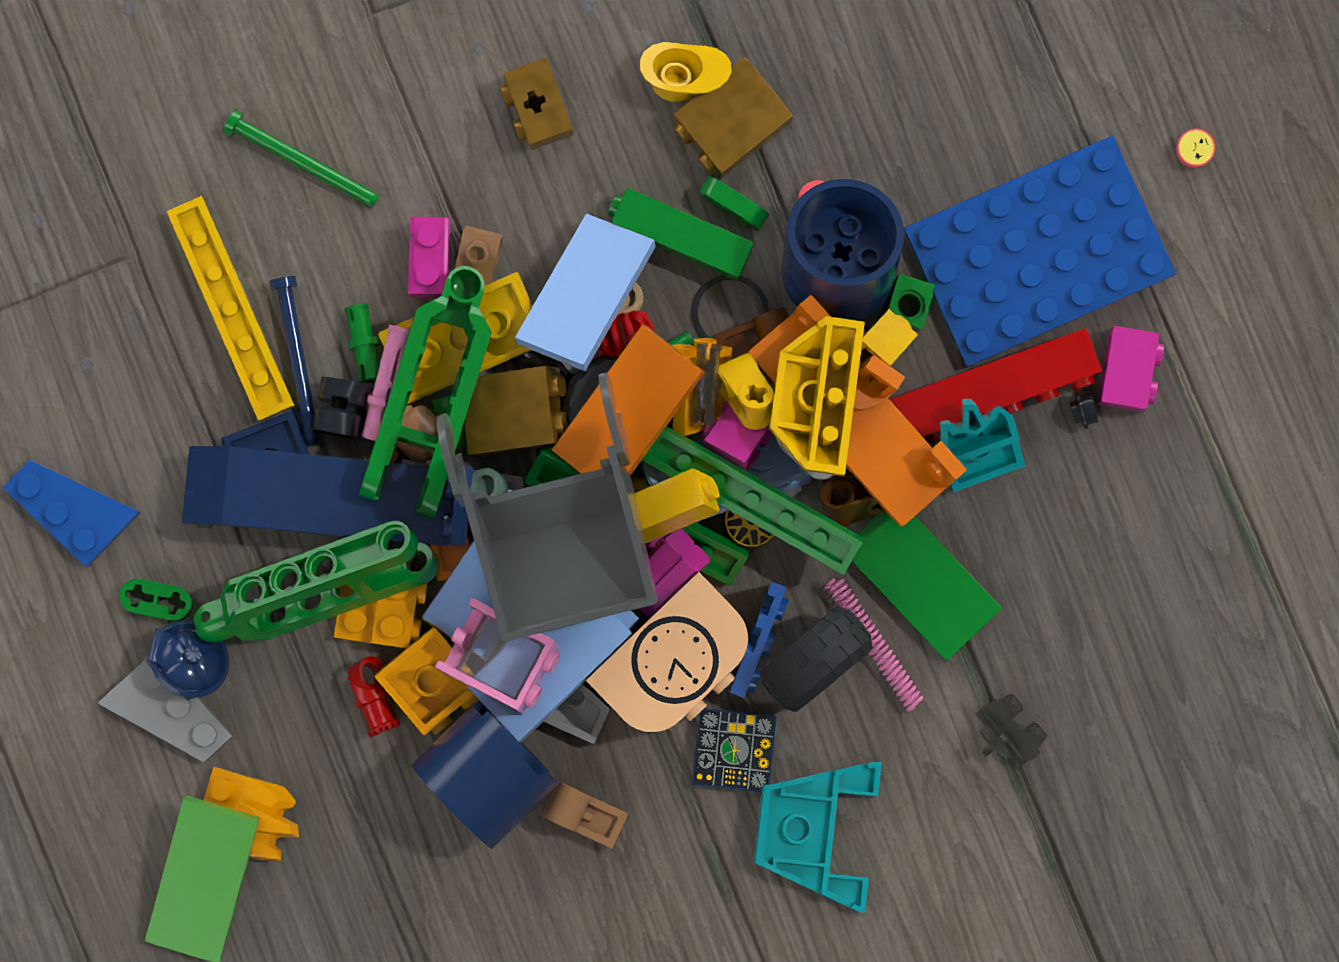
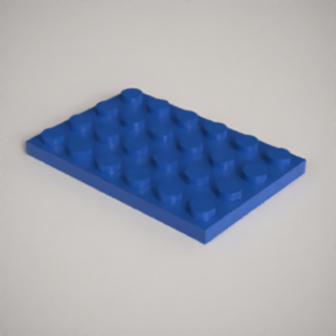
M1113 135L904 228V233L926 281L935 284L933 297L966 368L1176 275L1175 269Z

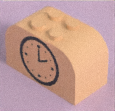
M698 572L586 681L630 726L645 732H659L676 725L684 716L689 721L695 718L707 706L702 699L712 689L719 694L735 679L730 672L740 663L745 655L748 645L746 625L741 615Z

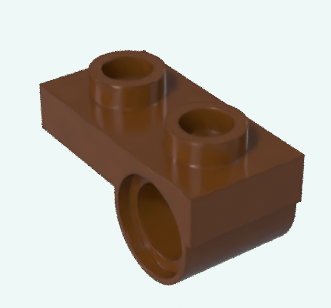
M786 307L778 308L757 316L749 322L714 335V338L717 340V345L732 347V359L748 353L756 344L787 319L789 314Z

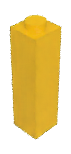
M694 468L634 493L645 543L720 512L716 500L719 498L717 484L711 476Z

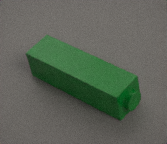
M626 188L623 196L616 194L608 212V215L613 217L612 224L651 238L655 241L656 247L733 279L738 282L754 245V242L630 188Z

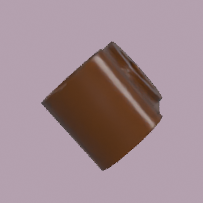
M852 473L827 482L820 493L825 516L843 527L886 512ZM837 501H847L840 506L833 505Z

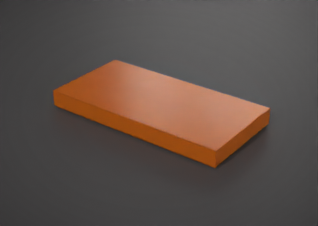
M645 325L640 327L608 371L613 386L616 413H621L625 428L630 465L625 466L629 476L705 374L704 370ZM598 385L552 449L553 452L581 474L602 469L600 460L609 458L606 447L614 445L602 401L600 385Z

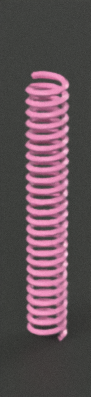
M833 578L824 586V589H829L828 594H833L831 599H836L834 604H840L839 607L850 609L869 631L873 646L869 655H874L872 657L874 661L879 659L875 665H881L879 671L885 670L882 676L888 675L886 681L892 680L889 686L897 684L893 687V691L899 690L896 693V696H901L899 701L906 700L903 706L910 705L906 711H912L923 700V696L919 695V690L915 691L917 686L912 685L913 680H908L910 675H905L906 670H901L903 665H898L900 660H894L896 655H891L893 650H887L889 645L885 644V639H881L882 634H878L879 629H874L876 624L869 625L872 619H867L869 614H863L865 609H860L862 604H856L858 599H853L855 594H849L852 589H846L848 584H842L845 579L840 578L835 581Z

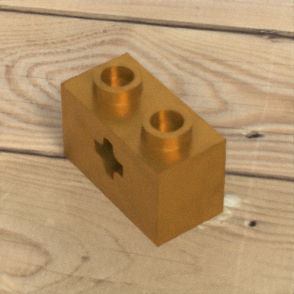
M547 57L503 73L506 84L500 85V89L506 106L514 105L519 119L513 121L520 143L528 141L530 149L534 150L574 135ZM536 97L538 102L545 101V103L541 104V112L535 114L532 108L525 109L530 106V98Z

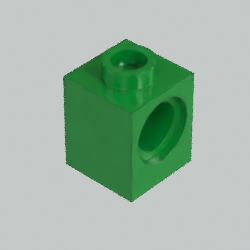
M898 274L892 291L888 296L883 315L890 309L895 315L904 317L910 323L913 331H921L924 328L935 284ZM901 297H909L915 302L916 313L913 317H906L900 313L898 302Z

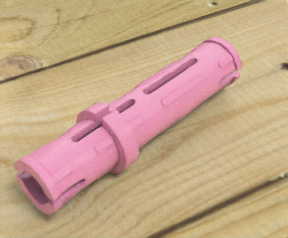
M390 324L373 394L367 397L366 402L370 403L363 432L361 433V437L374 441L377 438L410 329Z

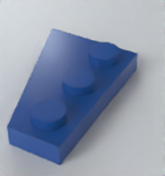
M31 460L3 487L87 568L141 513Z
M774 582L769 584L748 640L745 655L739 664L729 693L745 698L747 691L755 692L761 676V671L757 670L756 666L760 656L768 657L775 635L769 632L774 619L782 620L789 599L783 597L787 587Z

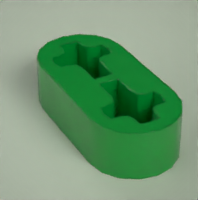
M708 176L698 191L707 201L756 231H760L769 216V213L762 207L714 177Z
M131 579L121 587L119 592V600L122 606L127 611L171 621H181L186 619L194 608L192 595L186 589L174 585L144 579ZM137 585H141L143 593L154 595L153 603L140 601L138 607H134V601L128 598L129 591H136ZM175 593H180V600L186 602V606L184 609H178L176 615L171 614V607L159 604L160 597L171 599L175 596Z

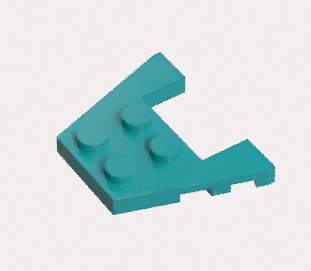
M872 761L762 785L753 863L855 911L865 913L869 878L830 873L838 793L878 797L882 762Z

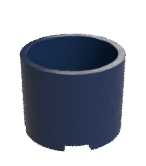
M851 179L823 182L809 189L798 199L788 219L781 264V277L784 288L797 307L807 297L812 295L831 317L860 321L873 315L885 304L895 283L904 244L903 221L892 200L876 187Z
M479 699L411 764L413 770L432 792L473 834L491 849L560 784L548 773L549 770L522 742L520 743Z

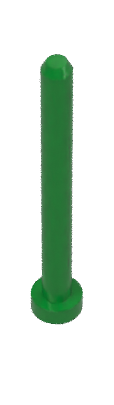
M234 109L230 114L222 131L224 134L232 137L236 133L365 205L375 206L379 197L372 190L242 120L244 116L242 112Z

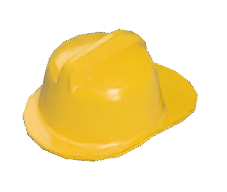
M662 42L652 45L645 50L640 59V72L644 79L651 84L658 96L670 102H682L690 99L695 94L715 91L728 81L732 73L731 61L727 55L719 49L709 46Z

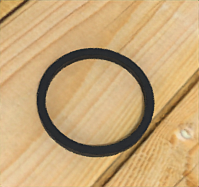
M723 275L717 276L705 283L697 293L693 303L692 316L695 328L702 338H710L703 331L698 319V306L703 294L712 285L724 280L733 279ZM740 276L738 281L752 287L762 301L764 313L769 312L768 301L761 288L749 278Z

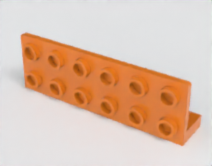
M812 295L800 303L787 319L748 352L756 361L759 369L774 386L780 351L824 317H831ZM888 398L872 408L853 411L846 467L898 526L903 527L967 471L942 441L932 448Z

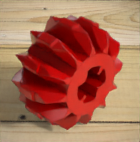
M633 310L617 315L596 351L598 358L604 355H609L610 357L621 355L642 325L649 327L655 332L647 312Z

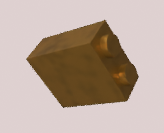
M746 57L731 67L732 73L728 81L721 88L710 93L696 95L674 113L673 120L676 123L672 127L674 132L685 145L692 142L701 153L697 156V159L710 175L716 172L721 179L793 121L794 115Z
M541 366L478 376L464 421L468 455L484 457L540 449L543 446L554 447L568 428L567 413L564 412L562 407L563 397L566 394V383L563 375L560 374V369Z

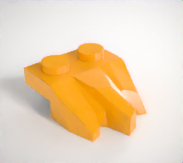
M213 767L204 801L260 817L249 858L260 861H281V850L276 846V840L279 838H299L298 824L283 817L285 810L294 807L296 804L295 799L284 786Z

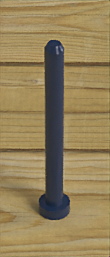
M296 276L272 279L269 281L271 291L277 290L304 441L307 445L317 444L319 432L311 430L315 410L292 288L297 286Z

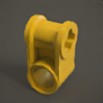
M745 353L712 368V378L718 392L727 400L740 422L746 428L760 430L770 425L771 404L774 392L760 372L751 354Z

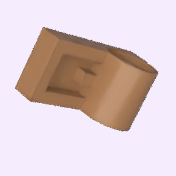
M465 225L455 268L460 266L472 267L483 276L485 285L492 283L501 252L503 235Z
M558 781L560 784L554 789L542 816L612 849L629 813Z

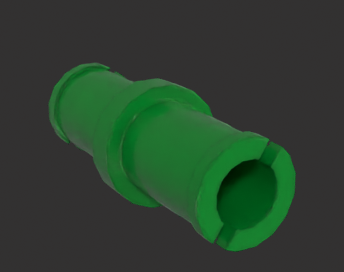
M367 303L354 304L344 308L351 336L348 346L349 350L354 352L359 377L358 382L362 384L376 382L375 379L379 370L376 351L379 341L378 336H373L368 310L369 305Z

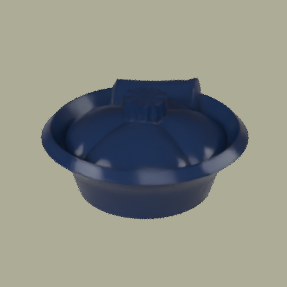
M179 621L169 624L162 630L155 629L146 662L157 680L166 689L179 696L197 698L211 694L223 684L229 670V655L223 641L216 643L202 641L197 636L194 622Z

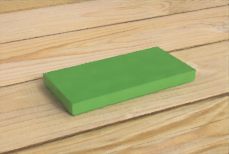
M187 795L183 798L145 942L207 961H221L260 817Z

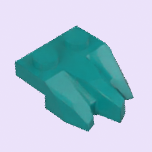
M971 398L962 399L961 422L951 423L949 420L940 422L939 442L942 441L967 469L950 485L953 492L1026 466L1019 445L1020 438L1014 417L999 405L982 416Z

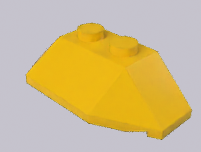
M826 316L779 353L769 429L806 471L838 476L845 475L865 322Z

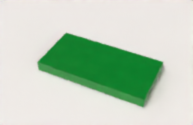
M885 512L876 515L857 533V535L865 539L852 563L945 661L951 658L1002 609L916 516L903 527H900Z

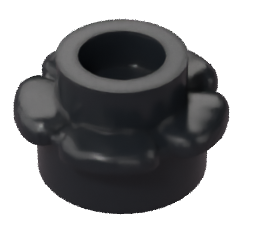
M1079 392L1075 394L1076 401L1069 402L1074 423H1083L1084 429H1088V425L1099 422L1091 393L1079 395Z

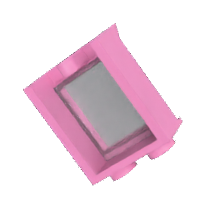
M471 598L468 604L473 608L463 629L458 627L452 636V641L455 644L445 663L438 661L435 668L524 714L527 707L532 709L537 703L542 692V688L538 685L545 672L551 674L556 667L561 653L557 652L559 644L542 633L503 642L494 609Z

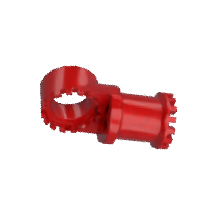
M368 656L349 667L347 679L351 681L349 685L352 687L357 699L354 703L357 708L362 710L370 729L367 733L371 738L381 734V729L383 732H386L385 727L391 730L399 726L400 722L399 719H394L385 698L388 692L375 677L374 683L371 685L362 676L363 666L368 667L373 675L385 666L380 659Z

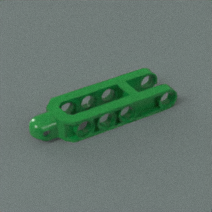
M469 266L455 268L446 279L441 297L417 308L359 496L378 501L396 441H400L433 452L415 513L434 519L448 476L439 437L402 426V420L413 390L414 381L426 348L431 327L439 322H444L463 328L468 341L445 412L452 423L455 452L492 333L486 319L479 310L485 282L478 270Z
M387 522L230 579L224 586L220 599L203 604L195 613L193 619L195 632L199 639L209 643L221 642L235 636L241 640H270L426 584L437 575L440 560L438 555L429 546L418 543L415 533L403 522ZM396 534H404L405 541L400 549L394 548L388 551L390 538ZM417 555H426L427 562L423 569L412 572L410 570L411 560ZM324 560H332V571L329 574L326 573L317 577L316 570L318 565ZM293 572L296 573L297 582L295 586L282 590L281 582L285 575ZM347 584L354 590L352 595L348 597L340 596L342 585ZM257 585L262 587V594L259 599L246 600L247 591L251 587ZM321 594L319 605L312 610H306V598ZM285 606L286 613L283 619L272 623L270 621L271 611ZM210 613V619L207 622H203V615Z

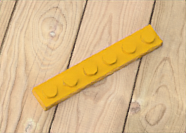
M200 196L168 210L167 214L258 421H264L295 407L204 198Z

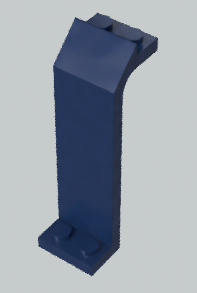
M189 446L182 523L197 524V527L212 528L215 525L348 537L387 522L399 521L403 522L415 533L418 543L462 548L466 545L468 515L466 508L461 507L454 497L448 476L434 519L415 513L429 466L390 462L378 501L359 496L369 460L230 446ZM464 466L467 483L471 489L473 467ZM396 534L389 541L404 543V534Z

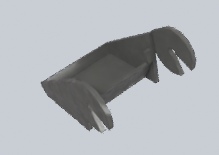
M607 372L599 374V385L614 445L606 447L609 458L600 460L602 469L489 497L485 490L473 493L467 483L462 454L455 455L453 427L449 416L446 413L437 416L439 443L453 495L460 506L466 508L503 642L657 604L658 597L632 480L625 466L630 465L625 428L621 413H616L613 386Z

